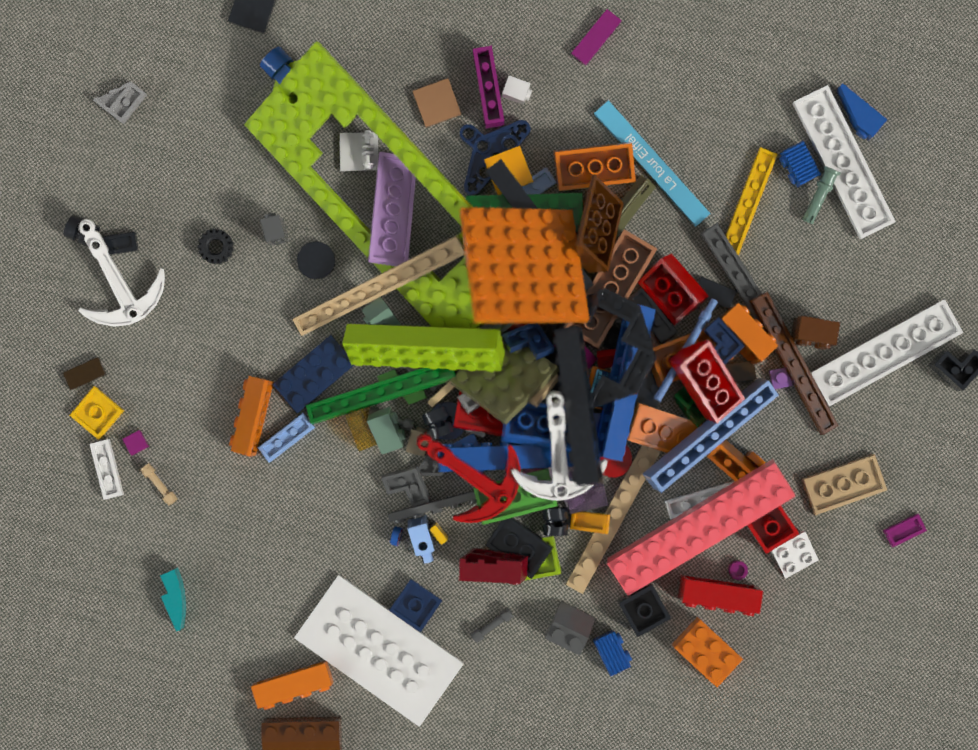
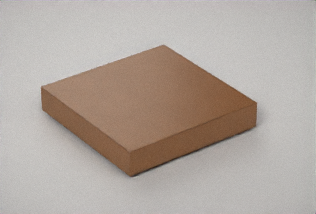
M448 78L413 91L426 128L461 115Z

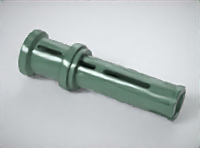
M828 166L824 167L825 171L820 181H817L818 188L802 220L810 224H814L828 192L833 190V184L837 176L841 174V172Z

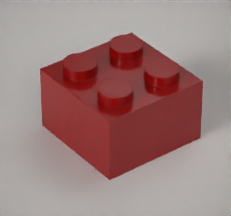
M781 505L747 525L766 554L799 534Z

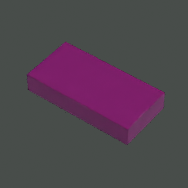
M918 513L883 529L892 548L927 531Z

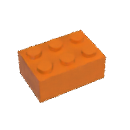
M738 303L728 309L720 318L745 345L739 351L740 354L747 361H751L752 365L762 362L778 345L775 343L776 339L762 329L763 325L749 315L750 312L747 307Z
M696 617L671 644L716 687L743 660L699 617Z

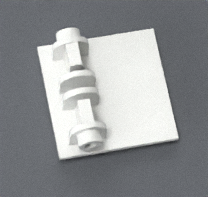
M365 130L363 133H340V171H376L378 166V136L370 130Z
M805 531L799 532L798 535L771 551L785 579L818 561V557Z

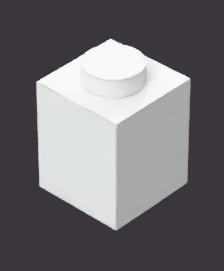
M508 76L502 97L524 105L525 100L529 101L532 93L530 83Z

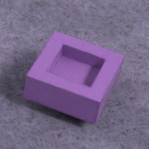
M785 368L769 371L771 385L774 389L793 386Z

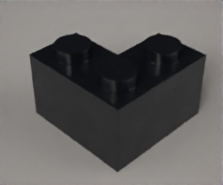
M975 349L967 350L957 360L949 351H940L928 366L954 390L964 391L978 375V352Z

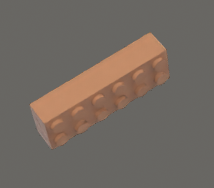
M624 229L614 244L609 271L598 272L592 281L594 285L585 294L589 295L606 288L628 299L657 248ZM598 307L589 324L586 322L568 323L567 327H581L584 342L598 349L617 316Z

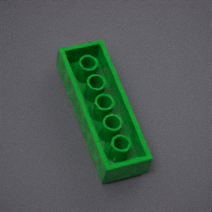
M582 193L528 194L538 209L573 210L576 234L579 233L583 215ZM504 195L466 196V200L473 208L513 209Z

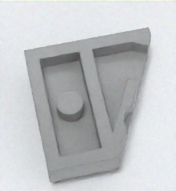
M130 81L122 85L121 88H115L106 95L94 98L93 101L124 124L147 94Z

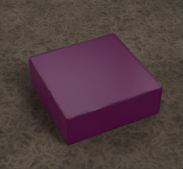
M141 430L123 438L131 456L150 447Z

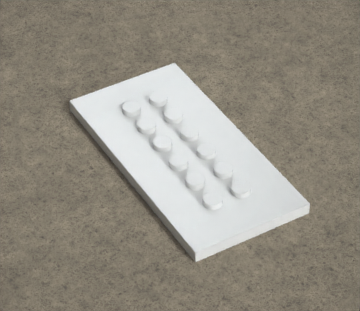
M340 574L294 637L419 727L464 664L463 661L391 613L388 608Z

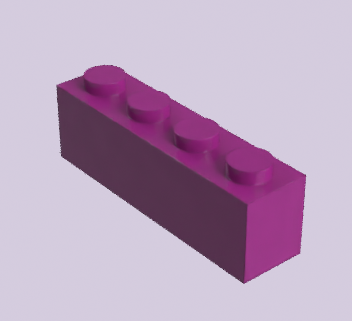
M492 46L474 48L473 58L485 129L504 126L505 121Z

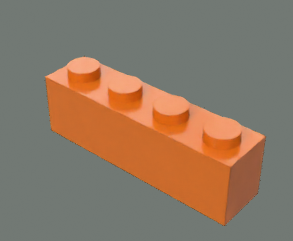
M724 440L707 454V457L734 481L758 468L727 440Z
M325 660L253 683L251 689L257 708L263 707L264 710L273 708L275 703L281 701L282 704L293 701V698L297 696L305 698L312 695L311 692L319 690V692L327 691L334 681L328 662Z

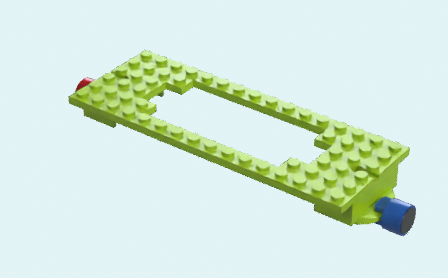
M319 41L315 42L300 60L294 62L280 46L275 47L264 56L260 67L272 80H275L274 88L244 125L367 258L369 256L371 230L311 167L323 153L310 139L331 115L344 127H347L358 115L461 225L460 209L462 207L473 208L470 203ZM461 232L458 236L464 245L463 234ZM466 257L442 280L431 271L397 288L432 327L477 329L484 324L474 323ZM373 263L381 273L395 267ZM514 323L506 331L510 332L529 323Z

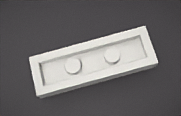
M110 439L89 444L103 500L124 495Z

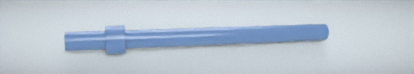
M711 298L705 310L701 311L698 317L699 321L683 348L695 343L705 324L709 323L712 318L711 314L718 301ZM671 367L654 396V399L661 402L676 376L673 367Z

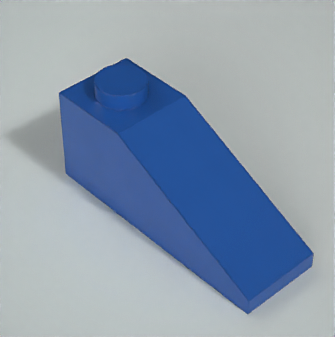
M842 83L836 91L851 125L857 131L856 134L860 138L870 140L887 119Z

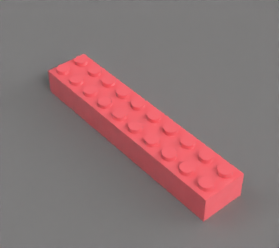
M772 459L607 558V565L627 596L794 498L796 495Z

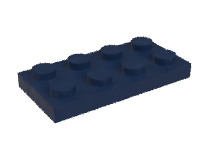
M330 335L272 385L295 412L299 413L354 365H351L346 351Z

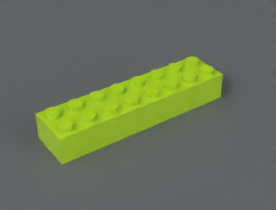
M347 324L342 342L351 365L356 366L372 365L375 367L440 368L494 372L502 371L505 354L500 331L495 329Z

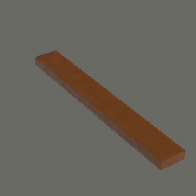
M768 291L750 300L749 302L763 325L765 332L770 333L776 339L775 343L778 347L775 351L820 435H824L838 427V423Z

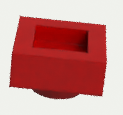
M616 349L597 351L598 368H612Z

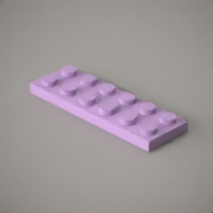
M380 152L378 156L368 262L397 266L408 260L416 177L395 154Z

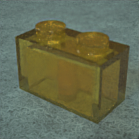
M365 409L345 415L359 452L377 445L367 423L368 415Z

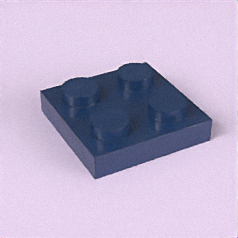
M411 578L389 611L421 633L441 604L442 599Z

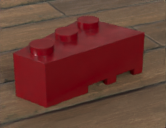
M472 548L460 558L459 581L519 585L527 578L528 556Z

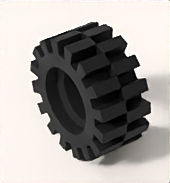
M220 229L207 230L205 234L201 235V239L199 238L198 252L207 262L223 264L222 262H227L228 258L232 257L234 242L226 232ZM215 239L223 243V249L218 254H213L209 250L210 242Z

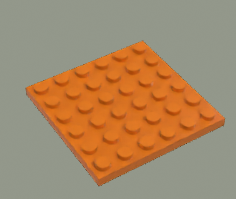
M467 207L460 209L474 323L587 322L589 320L581 262L576 249L577 236L573 210Z

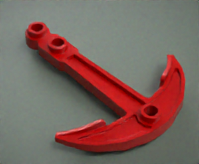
M422 433L417 437L419 449L427 451L430 457L443 466H448L489 498L480 507L476 505L463 513L453 515L454 521L477 523L492 519L512 503L519 487V483L514 478L512 470L516 469L520 472L519 459L512 445H507L506 475L501 483H497L454 455L452 450L439 441L432 440L429 434ZM423 440L428 441V445L423 446L421 445V442ZM440 451L444 452V456L438 457L437 453ZM506 496L507 499L505 501H501L500 497Z

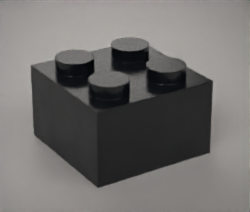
M652 583L647 584L629 596L625 595L617 600L637 637L671 619Z

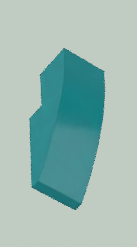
M177 567L160 575L167 590V593L162 595L161 598L176 632L184 628L186 617L185 589L179 568Z

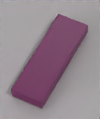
M606 9L571 55L587 66L622 20Z

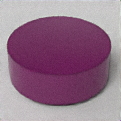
M735 560L730 563L728 573L733 579L742 580L748 574V567L744 562Z

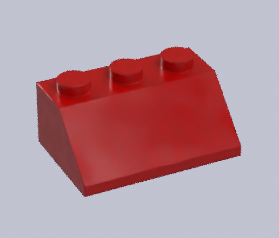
M672 253L661 258L638 281V284L674 325H677L709 297Z

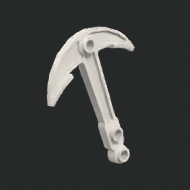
M90 219L82 220L79 224V231L85 235L84 240L92 255L97 258L121 308L108 312L107 309L92 310L80 307L78 311L93 322L113 327L130 325L145 318L156 307L163 293L165 285L164 269L160 268L156 280L147 290L148 293L140 299H136L108 253L109 249L100 232L95 230V223ZM84 224H88L90 226L89 231H85L83 229ZM98 242L99 248H94L92 243ZM131 310L137 312L135 317L130 315Z
M553 391L547 396L549 406L547 408L548 427L551 431L552 480H538L536 476L524 474L516 469L512 470V474L519 485L526 491L539 498L555 501L576 497L585 493L593 485L576 486V483H573L572 478L568 476L564 439L565 417L564 408L562 407L563 397L559 392ZM554 396L558 397L556 401H552L551 398ZM554 415H559L557 419L552 418ZM606 459L601 461L602 474L608 462ZM561 486L564 487L562 490H558V489H557L558 487H561Z

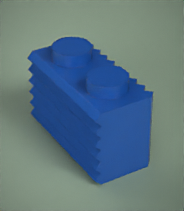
M804 141L780 153L781 157L779 160L784 168L787 167L790 173L788 177L793 185L796 184L799 187L821 175Z
M611 630L593 639L610 677L631 667L629 661L632 658L628 650H623L621 644L624 642L619 632L615 634L614 630Z

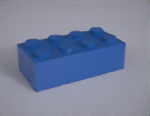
M527 403L506 425L503 423L501 441L551 448V431L548 427L547 413L548 404L540 403L536 407ZM554 415L552 418L557 419L559 415ZM565 424V449L567 451H571L570 444H568L566 438V432H568V425Z

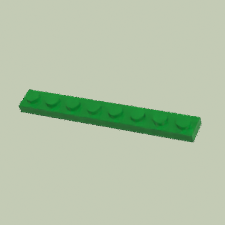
M421 368L306 405L310 424L314 425L448 382L453 377H456V372L449 369Z

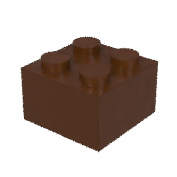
M806 316L796 317L793 321L791 337L798 346L807 347L812 344L815 349H830L831 346L837 345L840 322Z

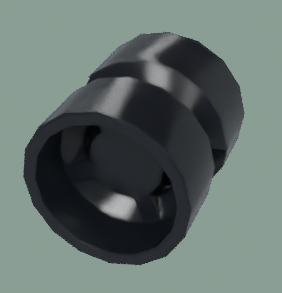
M73 214L65 225L63 235L73 241L78 239V243L88 247L84 240L85 235L79 231V224L84 218ZM84 224L83 229L85 231H89L90 226L88 224ZM95 224V230L99 232L100 226Z
M445 406L421 415L425 425L429 426L428 433L432 440L454 432L451 421H447L448 414ZM441 422L442 427L437 428L435 423Z
M552 507L544 509L543 519L546 520V523L543 524V535H568V524L565 523V520L568 519V508Z

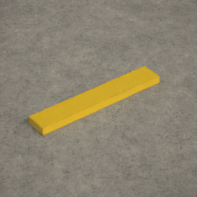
M761 147L757 152L725 234L737 255L740 253L778 155Z

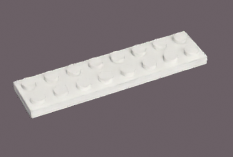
M827 85L794 101L792 104L823 167L828 166L841 172L837 176L833 187L859 239L895 223L896 221L829 86Z
M944 299L810 373L827 405L831 406L959 336L963 331Z

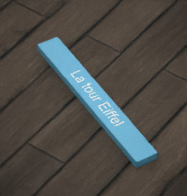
M609 100L594 113L619 143H632L633 158L695 227L711 214Z

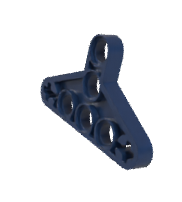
M516 121L486 135H483L470 124L461 127L460 138L473 149L464 183V190L467 195H478L491 180L490 176L483 178L479 174L482 168H487L484 159L492 157L495 153L510 150L504 146L505 140H514L515 146L513 148L520 146L528 137L531 127L527 121ZM525 125L526 133L521 132L518 136L521 139L520 141L514 135H510L512 131L516 135L519 130L517 126L522 127ZM471 129L474 135L472 138L466 139L463 136V131ZM480 141H485L488 143V148L485 151H480L477 148V144ZM477 175V178L484 183L481 185L478 182L476 185L477 190L470 192L468 184H474L476 179L473 177Z

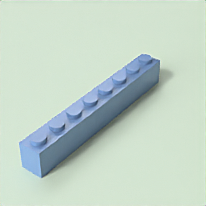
M762 378L755 380L741 392L745 400L718 424L707 420L642 473L652 488L662 493L779 396L769 380Z

